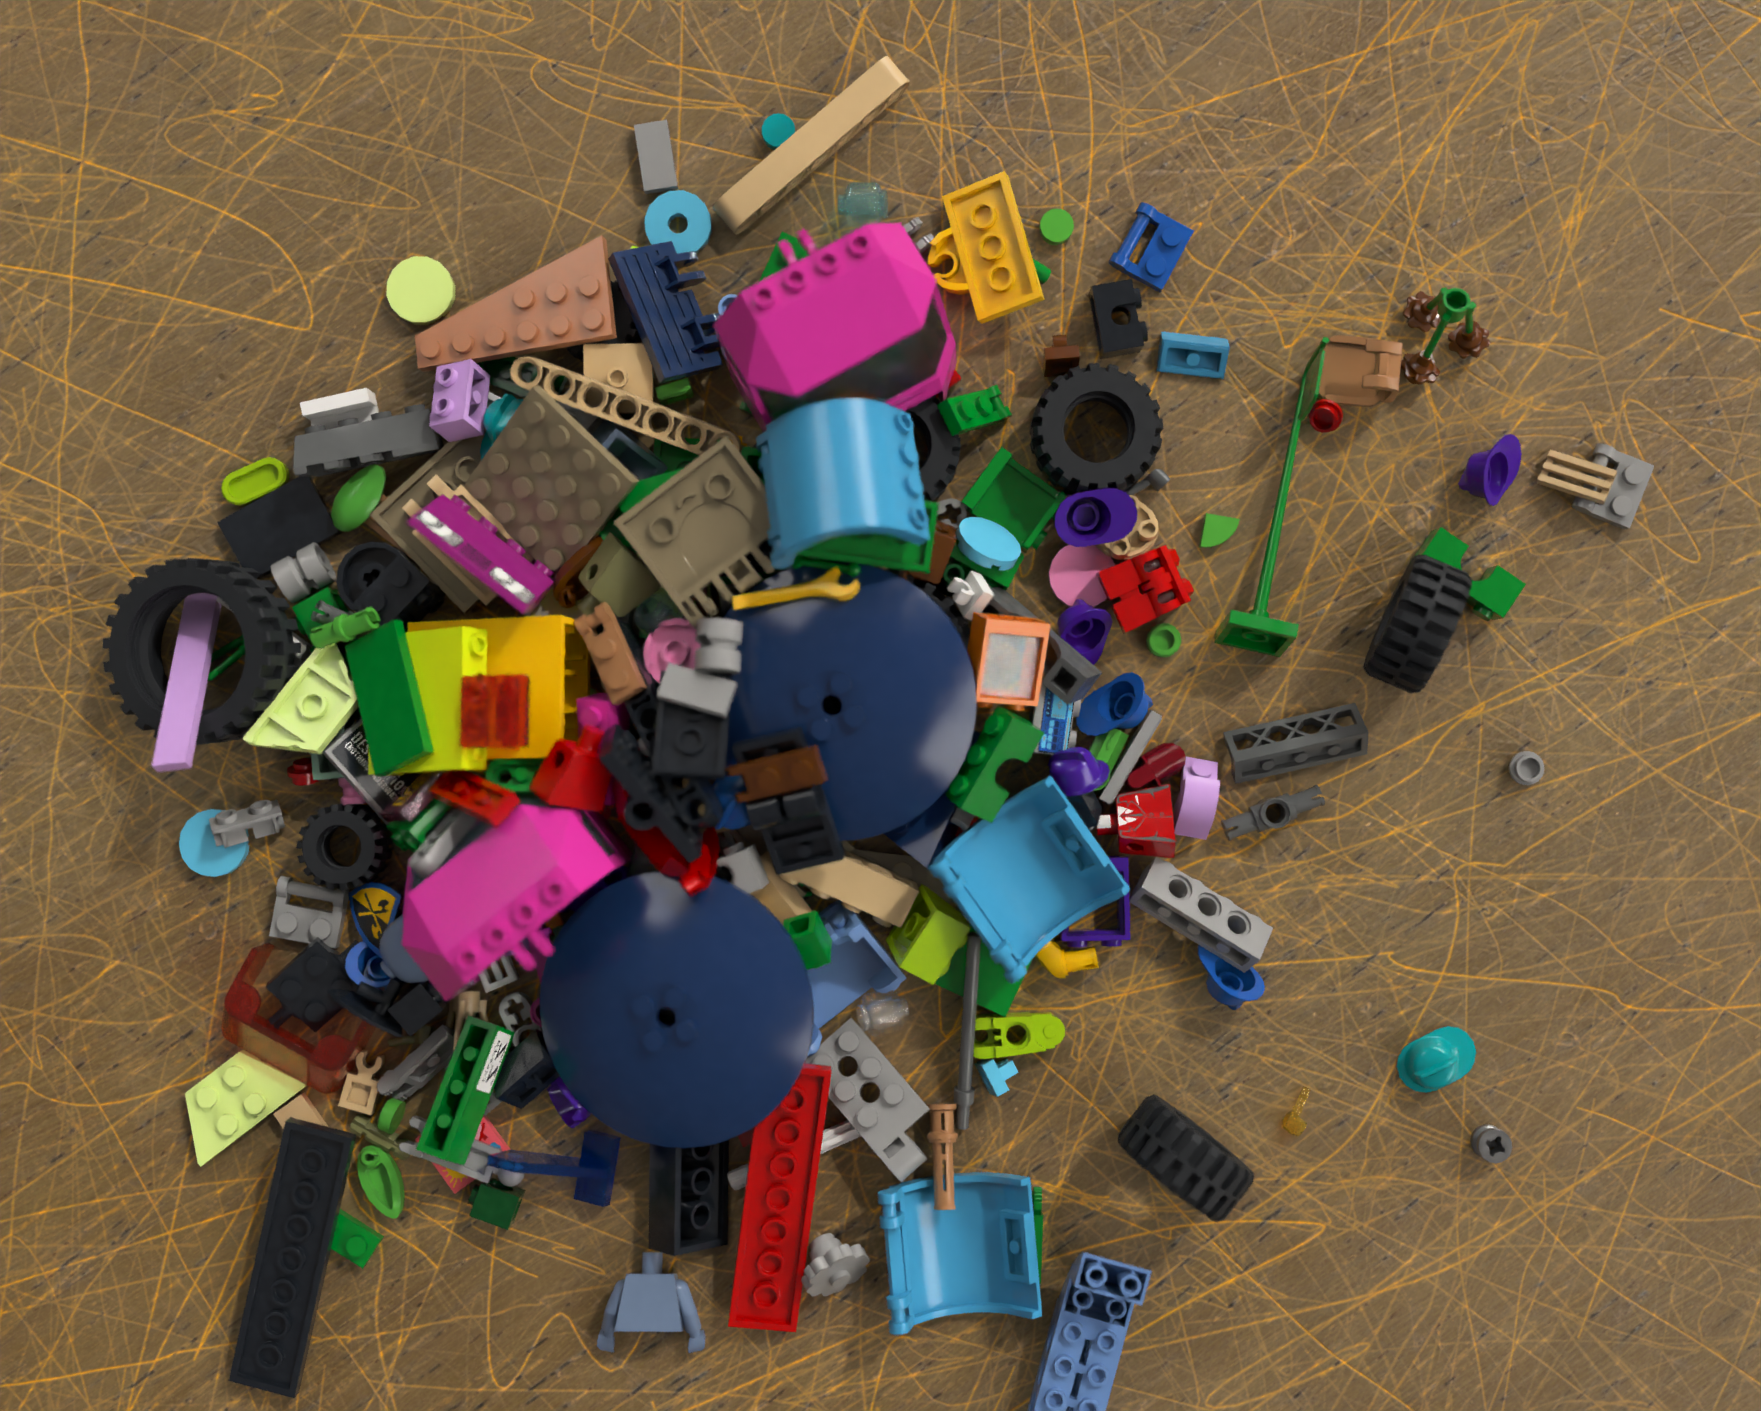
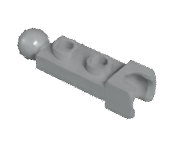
M413 1116L409 1123L412 1127L418 1129L422 1135L427 1119ZM476 1139L473 1141L465 1165L445 1161L416 1150L418 1143L406 1141L399 1145V1149L405 1153L426 1159L485 1183H489L492 1174H496L503 1185L512 1187L521 1183L525 1174L521 1162L516 1159L499 1161L502 1149Z

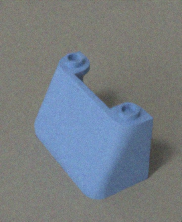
M840 900L831 903L818 913L832 939L831 963L816 969L807 970L814 1003L813 1033L807 1057L815 1054L820 1048L822 1034L819 1028L870 988H873L878 994L891 993L906 979L903 971L858 913L843 907Z

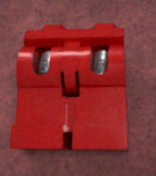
M1164 545L1096 573L1108 601L1118 597L1120 599V602L1112 605L1111 608L1123 634L1191 601L1190 595L1193 594L1194 589L1189 580L1186 578L1181 579L1176 568V566H1179L1180 558L1175 549H1168Z

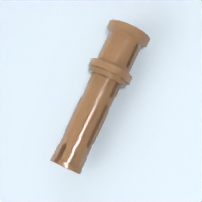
M926 1104L930 1108V1133L927 1134V1139H929V1143H932L934 1210L956 1209L954 1200L953 1142H956V1139H958V1133L954 1132V1110L957 1109V1104ZM941 1113L943 1114V1129H941ZM942 1143H944V1152H943V1153H942ZM942 1160H944V1173H945V1189H944V1190H943Z

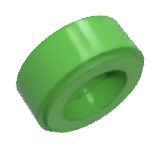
M1062 209L1047 211L1039 225L1041 237L1052 245L1065 243L1073 232V219L1068 212Z
M1168 623L1153 626L1146 635V646L1157 657L1173 655L1181 644L1179 631Z
M396 1098L389 1099L379 1115L378 1129L388 1134H393L401 1123L406 1103Z

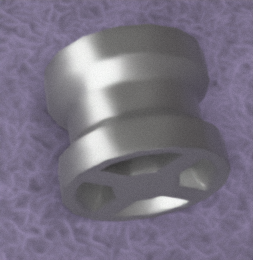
M1490 1124L1480 1125L1471 1134L1470 1143L1473 1151L1486 1161L1501 1163L1510 1156L1512 1140L1508 1134L1496 1126Z

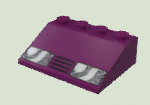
M442 494L409 519L407 522L409 525L524 614L531 615L554 586L555 582L550 578L554 573L539 560L533 565L523 557L526 552L524 548L511 538L506 543L495 535L499 529L483 516L479 521L467 513L471 507L455 494L451 499Z

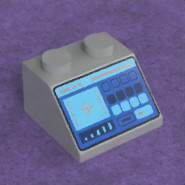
M1041 683L1038 706H1030L1029 721L1042 730L1044 735L1033 753L1053 755L1056 752L1075 747L1077 731H1073L1071 728L1073 717H1079L1081 700L1067 705Z

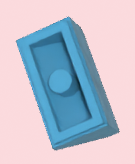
M1161 332L1157 372L1224 379L1230 349L1229 342L1224 338Z

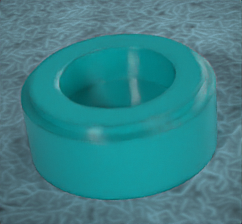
M784 114L770 115L762 125L763 140L768 147L774 150L796 132L793 121Z

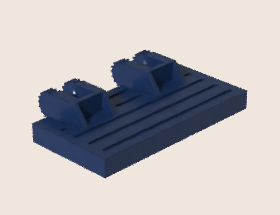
M672 241L613 252L608 258L659 383L718 370L723 365L718 351L704 354V351L720 347L717 335L705 337L703 330L714 328L713 324L720 317V314L715 313L703 316L692 289L678 291V289L701 284L706 279L704 272L701 270L684 274L678 273L677 269L696 263L698 260L696 252L689 251L677 254Z

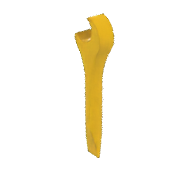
M834 567L823 576L807 583L733 596L734 610L805 597H826L838 601H847L858 593L860 584L855 579L852 584L841 586L838 584L841 572L838 567Z

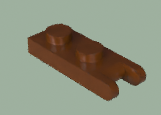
M817 745L735 764L726 768L727 776L741 774L746 787V791L734 795L737 803L825 783L828 778Z

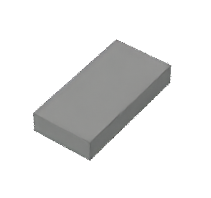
M667 120L634 125L645 194L678 189Z
M668 662L657 697L660 700L726 719L737 689V683Z

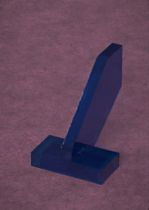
M589 1130L584 1133L580 1158L506 1150L488 1155L487 1165L517 1173L577 1177L574 1199L605 1207L610 1205L621 1137Z

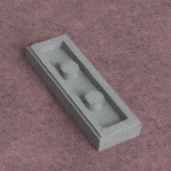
M1153 710L1147 712L1144 720L1138 725L1113 767L1109 782L1098 792L1097 799L1105 804H1112L1162 720L1161 715Z

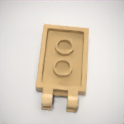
M437 475L427 483L438 496L444 494L451 499L455 494L471 507L467 513L477 521L483 516L499 529L495 535L505 543L509 538L514 540L505 531L502 524L462 485L453 491ZM412 498L402 507L410 517L422 510ZM416 529L412 532L486 606L499 595ZM527 551L524 553L523 557L532 563L535 560Z

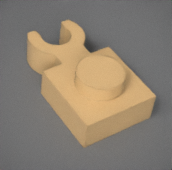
M362 1050L356 1057V1066L359 1071L358 1073L354 1071L347 1073L338 1106L372 1115L375 1112L380 1095L376 1088L380 1079L374 1077L375 1073L384 1066L385 1056H377L375 1065L370 1066L365 1060L368 1051Z

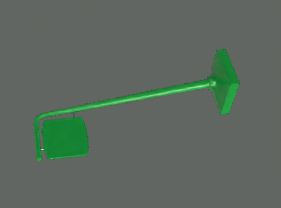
M1328 337L1322 338L1303 373L1253 610H1250L1249 613L1230 610L1216 630L1214 643L1281 657L1297 638L1299 624L1269 618L1267 606L1300 425L1318 397L1325 357L1324 348L1329 342Z

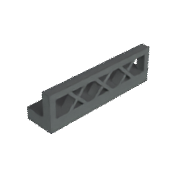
M1355 703L1223 732V739L1231 757V774L1235 784L1366 755L1368 750V730ZM1351 716L1354 725L1345 727L1334 724L1336 719ZM1311 724L1321 728L1318 733L1314 734L1301 731L1303 726ZM1281 732L1288 735L1283 741L1276 742L1268 739L1271 733ZM1247 739L1255 743L1252 748L1237 750L1234 742Z

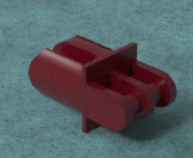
M1162 743L1140 755L1139 761L1141 764L1131 770L1124 783L1130 788H1140L1150 781L1153 782L1154 786H1160L1162 782L1177 774L1185 765L1186 756L1184 750L1173 743Z

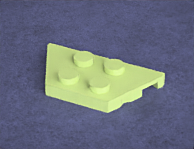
M337 643L322 649H314L274 701L242 738L251 746L321 754L359 707L351 671Z
M245 1050L239 1051L185 1093L197 1162L200 1167L303 1090L309 1083L303 1078L297 1079L281 1071L282 1068L272 1063L261 1061L258 1056Z

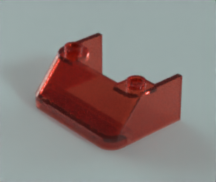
M267 943L252 948L225 996L221 1022L223 1036L232 1044L321 1093L330 1094L344 1086L347 1073L354 1069L357 1055L365 1049L376 1027L362 1020L351 1041L341 1035L333 1034L321 1039L317 1046L308 1043L282 1027L276 1029L269 1020L257 1014L261 1006V996L257 989L253 987L275 946Z

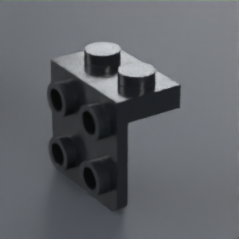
M400 553L355 600L353 605L359 611L368 607L374 608L380 618L379 627L393 619L403 622L405 632H408V623L420 622L428 613L432 614L437 611L444 603L445 599L443 597L446 594L440 589V586L426 577L406 556Z

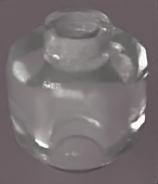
M894 990L887 993L875 991L867 993L861 998L860 1005L856 1006V1013L861 1029L864 1032L868 1031L874 1037H879L901 1030L904 1027L905 1017L909 1016V1007L905 997H899Z

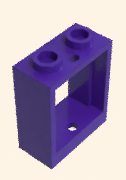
M1108 856L1129 886L1128 857ZM1129 891L1124 897L1117 899V929L1069 930L1068 926L1059 933V939L1067 941V947H1087L1088 941H1101V946L1107 947L1122 946V940H1130Z

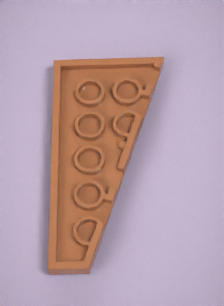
M602 235L415 335L418 369L427 372L436 370L438 366L468 359L478 363L617 338L606 239Z

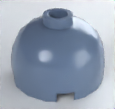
M402 914L384 930L380 939V954L383 959L380 963L381 968L392 979L397 976L400 980L412 984L428 981L427 976L402 946Z

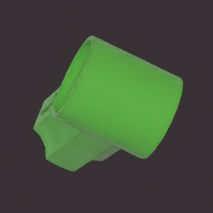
M1114 728L1107 733L1095 736L1088 751L1092 753L1096 760L1107 763L1111 773L1129 735ZM1110 773L1107 780L1095 790H1100L1107 785V783L1109 782Z

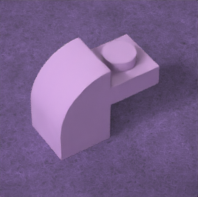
M1186 757L1185 765L1181 769L1180 792L1174 806L1173 821L1176 835L1207 839L1215 817L1219 797L1220 780H1217L1218 762Z

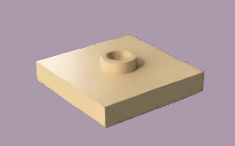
M643 343L583 344L584 376L654 402V369ZM594 387L587 393V402L595 408L600 406L603 401V394L598 388ZM625 400L620 404L619 412L620 414H636V407L630 400Z

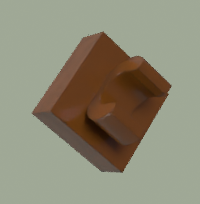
M1066 335L1052 336L1053 345L1044 348V377L1064 376L1068 373L1069 369L1079 366L1080 355L1078 345L1067 346Z

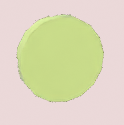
M413 256L401 261L391 271L387 280L386 295L391 308L403 320L415 325H429L436 322L435 320L440 319L442 316L444 317L451 310L455 301V284L450 273L440 262L429 257Z

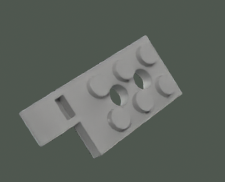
M850 1018L820 1045L815 1054L807 1057L805 1063L831 1066L832 1072L828 1097L890 1171L902 1182L928 1159L905 1132L924 1116L930 1108L854 1019ZM845 1057H853L858 1064L856 1073L849 1077L843 1076L839 1070V1063ZM872 1082L878 1085L880 1096L875 1102L867 1103L861 1096V1090L865 1084Z

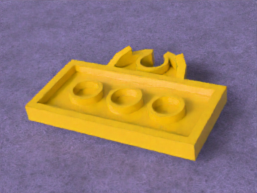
M1005 171L942 196L951 227L938 233L930 242L931 248L928 255V265L931 268L939 267L944 260L953 259L954 266L947 274L935 273L933 276L936 279V283L949 293L957 295L970 293L977 320L981 324L1045 300L1007 173Z

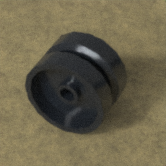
M367 542L357 545L344 556L338 567L336 584L342 600L350 609L359 612L353 605L355 600L400 553L406 556L418 569L419 566L406 553L386 543Z

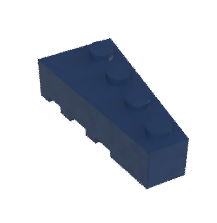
M975 730L968 751L980 736ZM949 786L919 816L896 829L883 833L927 869L934 862V859L956 838L955 835L959 828L950 822L958 806L945 796Z

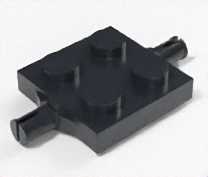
M317 937L269 980L266 988L282 1004V1007L268 1018L271 1025L274 1024V1027L279 1029L291 1016L301 1019L316 1033L344 1007L334 1000L327 991L328 989L356 991L358 985L348 977L345 963L350 949L359 942L354 940L349 947L340 953L329 948Z

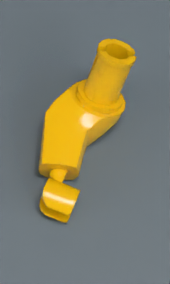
M1052 939L1035 955L1041 965L1055 978L1066 979L1070 972L1099 968L1095 946L1065 951Z

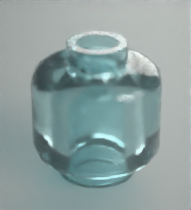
M851 182L847 185L845 194L838 196L839 215H845L846 221L851 227L879 224L882 218H887L888 216L887 191L882 190L877 182Z
M665 593L651 595L637 606L635 612L636 625L646 637L651 632L653 633L659 627L657 625L665 620L673 618L686 619L671 597Z

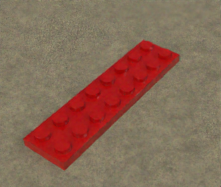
M805 1063L792 1089L779 1106L753 1127L728 1327L796 1332L803 1286L801 1279L804 1276L831 1080V1066Z

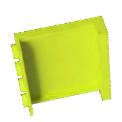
M458 626L405 632L434 752L386 776L455 770L486 771L487 630ZM368 748V775H375Z

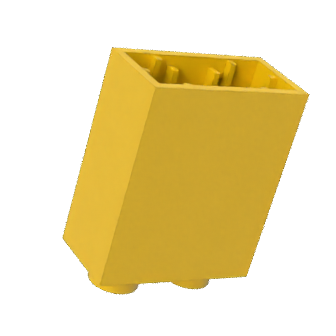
M563 615L408 623V632L458 626L487 630V764L498 758H546L555 741L560 738L578 742L577 699L590 695V652L583 636L575 626V619Z

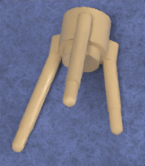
M463 991L449 1001V1012L445 1026L453 1028L454 1020L456 1019L453 1052L462 1032L464 1019H467L468 1015L476 1018V1012H479L480 1020L488 1022L486 1012L487 1000H480V991Z

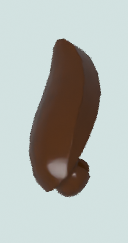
M596 537L588 545L580 548L558 571L554 581L553 594L561 607L571 608L575 606L577 600L589 593L579 580V574L604 541L601 537Z

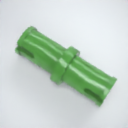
M372 607L365 608L351 615L341 614L336 616L330 623L312 628L310 639L318 649L325 648L339 641L349 642L354 640L358 634L377 629L380 626L378 624L380 618L377 611Z

